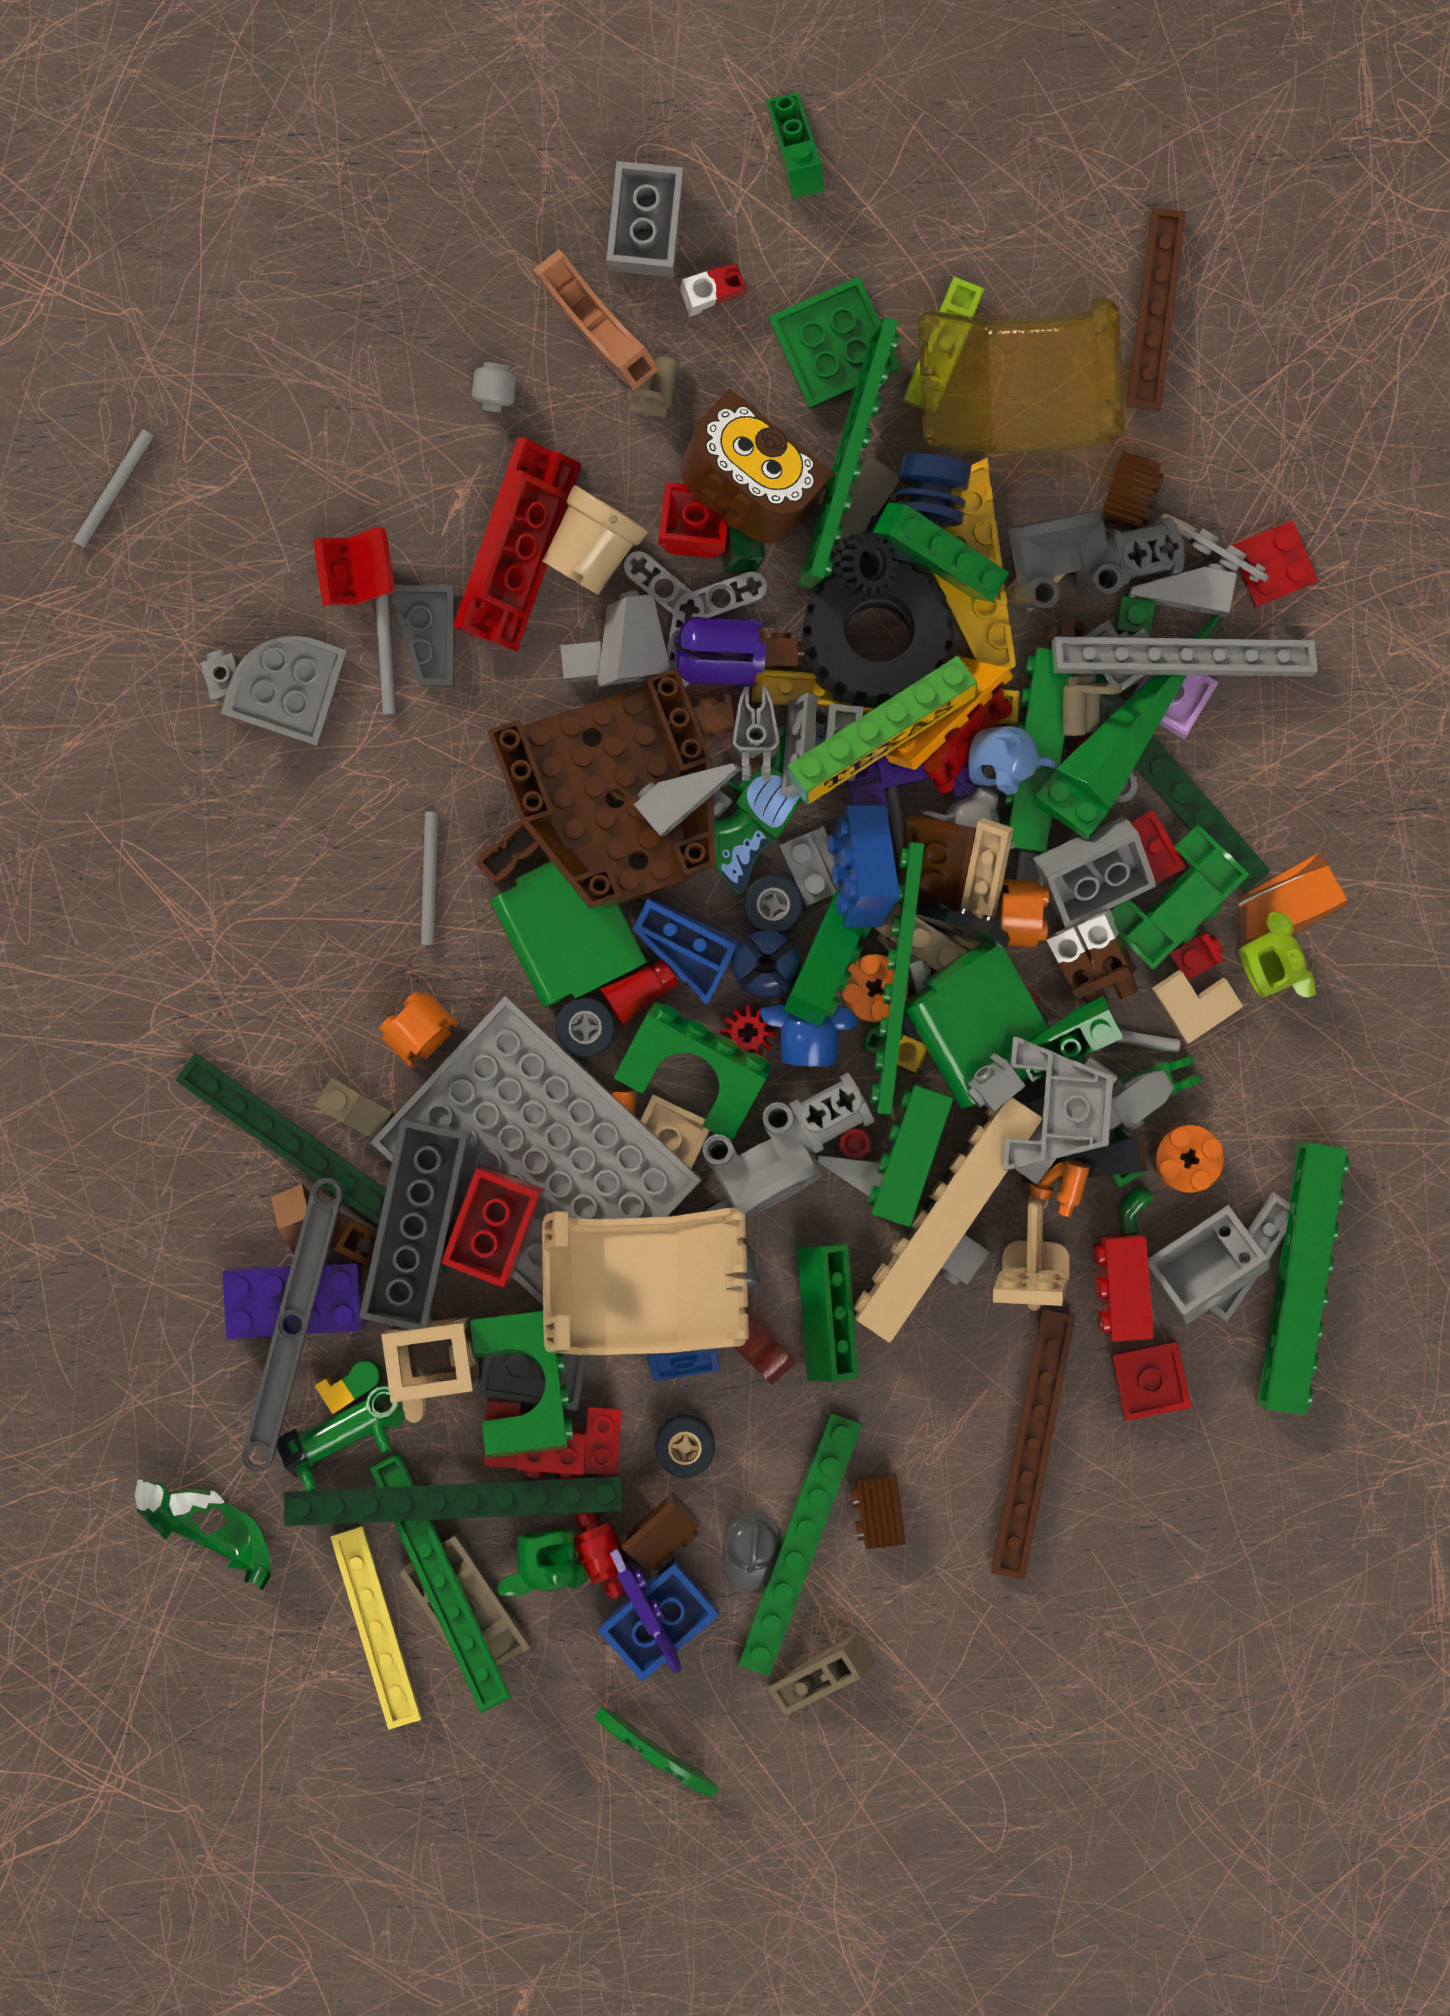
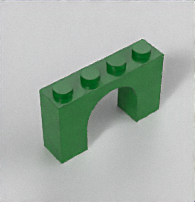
M654 1002L621 1062L614 1079L643 1094L659 1064L666 1057L676 1053H690L703 1058L713 1067L718 1076L719 1094L702 1127L715 1134L723 1135L732 1142L773 1066L767 1063L761 1055L749 1053L739 1048L733 1040L727 1037H719L708 1031L702 1023L684 1018L671 1006Z
M543 1311L470 1320L475 1358L505 1354L526 1356L541 1368L546 1382L542 1399L530 1412L517 1417L482 1421L486 1458L566 1449L567 1440L573 1439L571 1418L564 1419L562 1407L569 1405L567 1385L560 1386L558 1372H565L562 1353L547 1352L545 1349Z

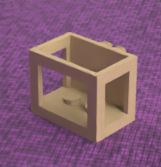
M472 1315L432 1320L431 1327L417 1329L392 1326L381 1334L391 1403L402 1401L405 1419L411 1423L420 1422V1419L422 1420V1417H425L427 1413L425 1398L471 1392L480 1383L478 1358L474 1356L470 1325ZM445 1339L452 1340V1346L449 1347L451 1367H455L456 1371L413 1377L409 1351L410 1344Z

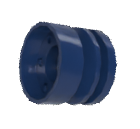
M925 453L903 455L899 480L912 486V488L897 490L896 498L902 502L896 504L908 505L939 527L962 525L964 514L958 510L965 508L966 501L952 494V492H962L968 489L971 465L962 460L942 455Z

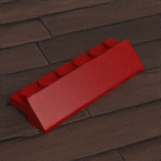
M517 438L453 625L454 628L470 634V637L518 652L547 564L542 560L563 520L568 506L567 499L573 486H575L581 463L560 452L550 451L527 438Z

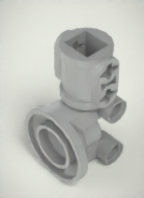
M848 1072L838 1077L840 1082L801 1103L796 1099L788 1103L789 1107L778 1102L770 1104L763 1113L764 1128L770 1140L749 1149L740 1156L737 1155L731 1141L723 1135L716 1134L710 1136L705 1141L703 1154L707 1165L714 1171L733 1208L740 1209L748 1218L805 1189L822 1176L811 1152L817 1153L823 1150V1143L861 1123L866 1127L874 1122L861 1092ZM840 1098L845 1100L847 1104L852 1103V1112L847 1110L845 1106L840 1107ZM810 1113L816 1116L817 1119H822V1128L817 1126L815 1122L811 1123ZM776 1116H783L788 1120L786 1125L781 1128L771 1126L770 1121ZM718 1147L728 1150L726 1157L721 1160L711 1158L712 1151Z

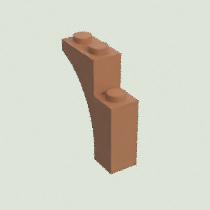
M558 249L533 270L562 315L582 333L596 356L633 391L659 370L645 346L602 303L563 252Z

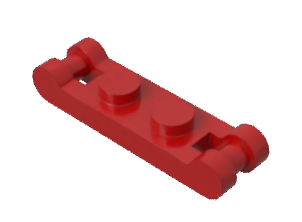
M1000 684L991 691L993 697L984 706L978 704L967 714L969 720L964 725L949 731L945 737L946 742L925 762L924 770L930 778L934 779L933 784L939 793H948L955 787L956 782L954 779L969 761V752L974 736L983 729L995 727L1000 719H1004L1012 713L1013 707L1009 700L1003 697L1004 691Z

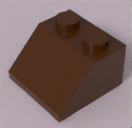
M672 1492L623 1536L621 1547L648 1571L655 1566L661 1569L674 1557L671 1551L680 1543L684 1547L687 1546L698 1536L699 1533L696 1529L699 1527L700 1521Z

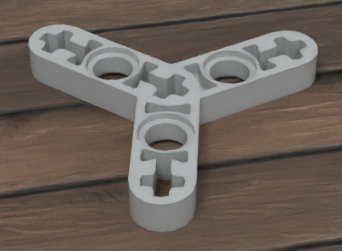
M633 552L624 561V571L627 578L645 594H653L654 601L673 616L667 647V656L671 670L676 669L675 660H670L671 655L675 656V651L677 650L674 646V641L680 627L676 628L677 622L683 624L685 621V612L680 611L681 607H686L688 602H694V608L698 609L699 613L692 614V617L717 618L758 603L765 597L767 592L765 578L760 573L753 571L692 592L644 552ZM644 560L646 561L644 565L646 571L653 575L656 569L660 573L654 576L649 586L646 587L643 583L647 582L648 578L641 572H638L636 575L632 574L633 566L631 562L636 561L639 563ZM752 579L755 584H761L762 587H759L757 590L758 595L752 596L750 592L742 593L740 598L743 601L736 603L735 592L731 585L737 584V590H741L747 587V580ZM668 580L673 584L674 591L672 595L661 598L655 593V585L659 581ZM717 590L728 592L731 598L728 606L724 608L714 606L711 602L713 593ZM682 679L683 685L687 689L691 683Z

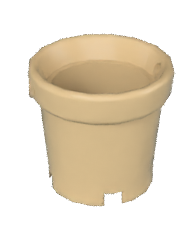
M573 486L567 499L569 507L542 561L599 595L632 546L639 545L647 535L648 529L580 487Z

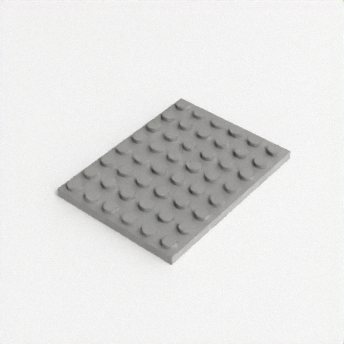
M507 995L503 997L370 1142L392 1162L400 1122L405 1117L472 1131L453 1219L455 1223L475 1170L481 1165L544 1188V1194L512 1276L542 1305V1224L547 1214L554 1211L568 1212V1217L577 1219L668 1217L702 1180L694 1170Z

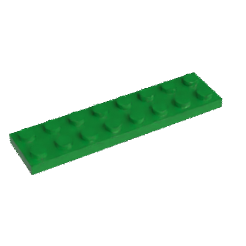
M885 317L871 333L831 469L834 475L827 485L797 585L799 587L811 590L816 584L823 581L824 577H829L834 562L833 557L830 556L834 544H839L842 537L844 525L839 523L843 512L847 513L850 508L853 493H850L849 489L852 481H857L863 461L858 460L862 448L866 449L872 433V429L867 428L871 416L875 417L878 412L881 397L877 396L880 385L886 383L891 368L886 362L890 352L894 353L899 341L900 333L895 332L898 324L897 320Z

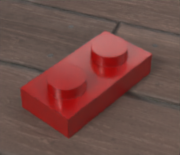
M1154 810L1130 822L1139 833L1156 884L1186 868L1181 856L1173 848L1174 844Z

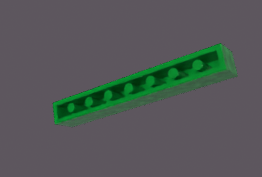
M1298 1141L1289 1198L1290 1210H1287L1286 1217L1288 1223L1282 1242L1257 1402L1258 1406L1268 1410L1306 1415L1307 1407L1311 1406L1313 1400V1389L1310 1387L1312 1374L1316 1373L1318 1367V1356L1315 1353L1317 1341H1320L1323 1335L1321 1314L1322 1308L1326 1307L1329 1297L1326 1282L1327 1276L1331 1274L1334 1265L1331 1250L1332 1244L1336 1241L1339 1233V1224L1336 1222L1338 1209L1342 1207L1344 1201V1190L1341 1189L1343 1175L1345 1176L1349 1169V1157L1346 1156L1347 1149Z

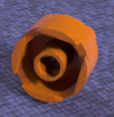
M1003 880L996 919L1002 923L1001 929L1011 938L1007 946L1036 947L1039 941H1045L1047 938L1048 925L1047 921H1043V907L1048 906L1049 890L1048 887H1041L1038 880Z
M877 954L866 955L857 959L855 965L851 964L846 969V971L852 974L844 991L840 990L841 998L845 1007L852 1010L860 1020L879 1022L881 1017H887L888 1004L883 1003L885 983L891 984L893 971L887 970V956ZM876 980L880 981L879 988L883 991L882 994H875L873 997L868 996L869 989L865 986L866 983H873ZM907 981V989H906L905 1001L907 1000V997H908V990H909L908 981Z
M418 991L413 992L404 1001L403 1006L405 1008L396 1017L394 1015L388 1017L379 1027L383 1032L381 1039L409 1068L418 1066L414 1060L419 1056H422L425 1060L430 1057L452 1034L447 1029L450 1024L455 1027L458 1024V1020L430 992L422 995Z
M1182 1124L1171 1127L1158 1136L1152 1147L1151 1162L1157 1177L1164 1185L1174 1190L1193 1193L1206 1190L1217 1180L1223 1168L1224 1156L1221 1143L1211 1132L1199 1126ZM1191 1150L1190 1156L1194 1157V1161L1192 1164L1187 1163L1186 1167H1184L1185 1161L1181 1160L1180 1156L1182 1153L1187 1154Z

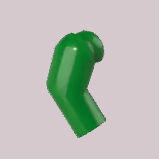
M1133 1189L1120 1202L1121 1234L1138 1233L1137 1214L1145 1206H1150L1153 1202V1194L1149 1189Z

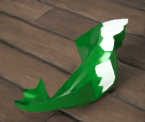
M139 1479L137 1481L135 1491L137 1512L165 1540L174 1532L232 1559L227 1568L247 1570L244 1582L254 1583L260 1589H264L271 1577L270 1552L263 1529L247 1508L242 1514L236 1507L228 1504L213 1490L193 1487L168 1492L166 1486L161 1482L153 1484L146 1479ZM210 1506L218 1508L229 1523L215 1532L206 1535L191 1517L196 1511L208 1512Z

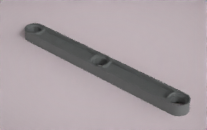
M333 1178L318 1180L310 1193L242 1451L243 1465L252 1472L264 1471L272 1464L275 1457L343 1199L342 1185ZM325 1183L333 1185L337 1191V1196L331 1203L321 1201L318 1196L320 1186ZM289 1315H296L301 1319L302 1328L297 1334H290L284 1329V1320ZM261 1447L266 1451L267 1460L265 1464L255 1465L250 1461L249 1452L251 1448Z

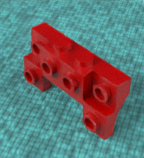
M488 1399L486 1421L521 1416L522 1402L493 1401ZM588 1406L587 1429H572L573 1439L567 1440L566 1449L489 1459L484 1454V1466L515 1468L518 1471H524V1476L537 1478L544 1477V1472L557 1473V1478L577 1479V1474L584 1475V1473L618 1475L622 1408L611 1409Z

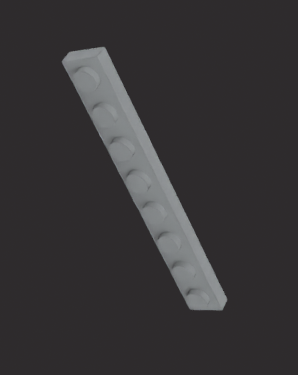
M1055 637L1052 641L1054 673L1313 677L1318 672L1315 640Z

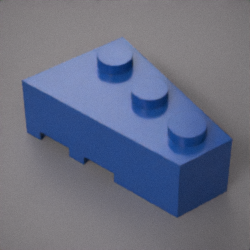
M653 896L647 899L633 927V930L661 959L666 961L677 975L700 996V999L706 1005L711 1000L740 943L739 940Z

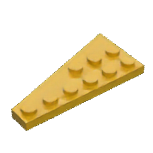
M987 457L971 465L968 489L962 492H952V494L966 501L965 508L958 510L964 514L962 525L941 528L1003 568ZM930 571L938 588H941L947 597L945 602L948 608L952 610L953 618L973 659L1009 668V670L1015 668L1016 662L1004 583L994 602L971 598Z

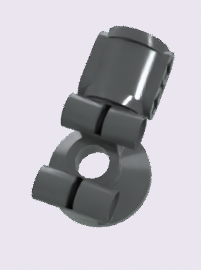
M1101 510L1076 513L1008 528L1017 581L1011 588V599L1020 608H1049L1054 606L1059 599L1060 589L1058 584L1052 579V576L1075 572L1073 583L1080 593L1084 595L1113 594L1122 586L1127 585L1130 579L1160 572L1170 576L1179 574L1184 567L1185 554L1181 533L1177 524L1169 517L1157 520L1154 526L1122 533L1117 529L1105 531ZM1167 543L1173 545V550H1168Z

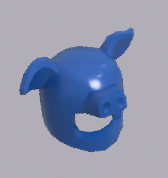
M786 1004L761 1007L760 1013L764 1022L772 1026L781 1027L782 1063L791 1065H834L838 1052V1030H849L858 1024V1019L853 1011L844 1006H837L832 1018L826 1015L821 1027L783 1011Z

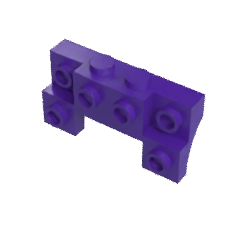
M883 756L858 772L854 782L846 781L852 805L886 806L887 815L890 816L885 790L894 786L902 787L933 779L924 770L926 761L916 770L889 763L886 756ZM968 761L954 779L956 782L955 787L952 789L954 799L971 795L979 788V785L973 784L969 777Z

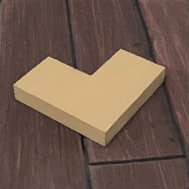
M1178 970L1151 988L1187 1044L1243 1007L1225 978L1220 979L1197 995L1184 973Z

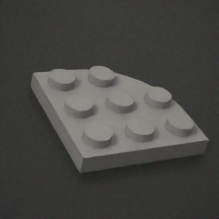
M283 636L263 642L251 650L237 666L230 681L220 714L317 746L347 650L302 636Z

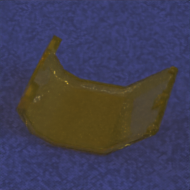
M1106 297L1092 299L1093 310L1083 314L1055 318L986 320L937 311L923 313L922 316L918 317L919 342L922 343V347H919L920 375L924 378L921 381L922 409L925 410V414L922 415L923 439L932 447L1005 454L1066 451L1095 447L1122 437L1125 431L1120 319L1116 304Z

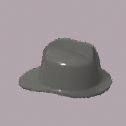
M756 1510L743 1511L735 1516L728 1525L725 1538L724 1570L730 1583L738 1589L752 1591L764 1587L776 1558L779 1545L778 1528L773 1519L764 1512Z

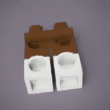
M1111 909L1105 910L1068 929L1063 928L1054 932L1047 939L1063 973L1074 989L1073 992L1076 999L1083 998L1086 1004L1103 996L1109 1004L1103 988L1112 984L1119 999L1131 996L1138 990L1133 976L1136 967L1114 924L1115 919Z

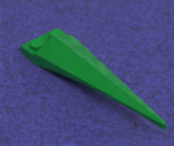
M1219 615L1214 616L1191 639H1208L1219 620ZM1153 675L1056 768L1055 772L1036 794L1033 802L1085 840H1088L1107 816L1187 675Z

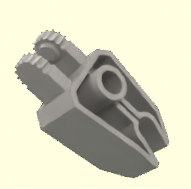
M745 686L738 704L732 752L738 758H742V781H750L751 765L749 758H763L761 776L763 781H770L771 758L776 755L780 746L773 703L766 686H762V706L756 709L755 724V709L749 705V688Z
M1164 1070L1137 1074L1123 1083L1118 1081L1113 1084L1110 1130L1125 1129L1126 1132L1138 1128L1144 1123L1143 1118L1167 1101L1174 1087Z

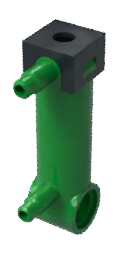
M377 1387L370 1392L367 1399L300 1433L293 1429L281 1435L277 1449L285 1469L294 1477L300 1478L307 1492H312L316 1489L315 1479L311 1471L317 1468L315 1462L358 1440L373 1434L383 1454L390 1453L392 1448L385 1428L398 1427L405 1421L406 1416L404 1415L405 1411H403L402 1401L393 1402L391 1408L387 1412L382 1413L384 1405L391 1402L389 1387Z

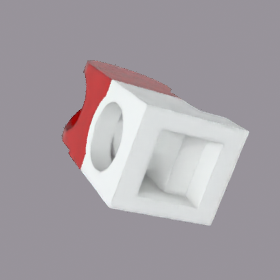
M732 264L682 279L679 291L688 315L691 317L702 313V310L742 296L747 292V288L738 264Z

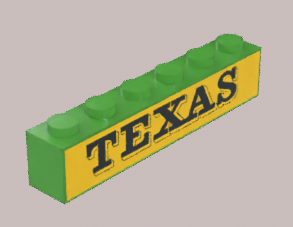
M956 656L788 764V779L804 802L809 805L975 698L977 681L961 659Z

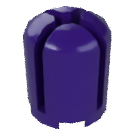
M692 617L684 621L677 633L676 643L681 644L682 648L688 650L675 651V663L682 679L691 684L758 686L754 682L757 673L764 672L766 659V643H760L757 626H763L761 620Z

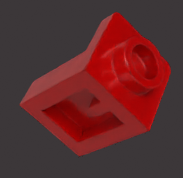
M1204 932L1176 948L1168 956L1176 969L1182 971L1189 981L1215 964L1222 962L1221 953L1224 950L1214 935L1209 937L1207 932Z

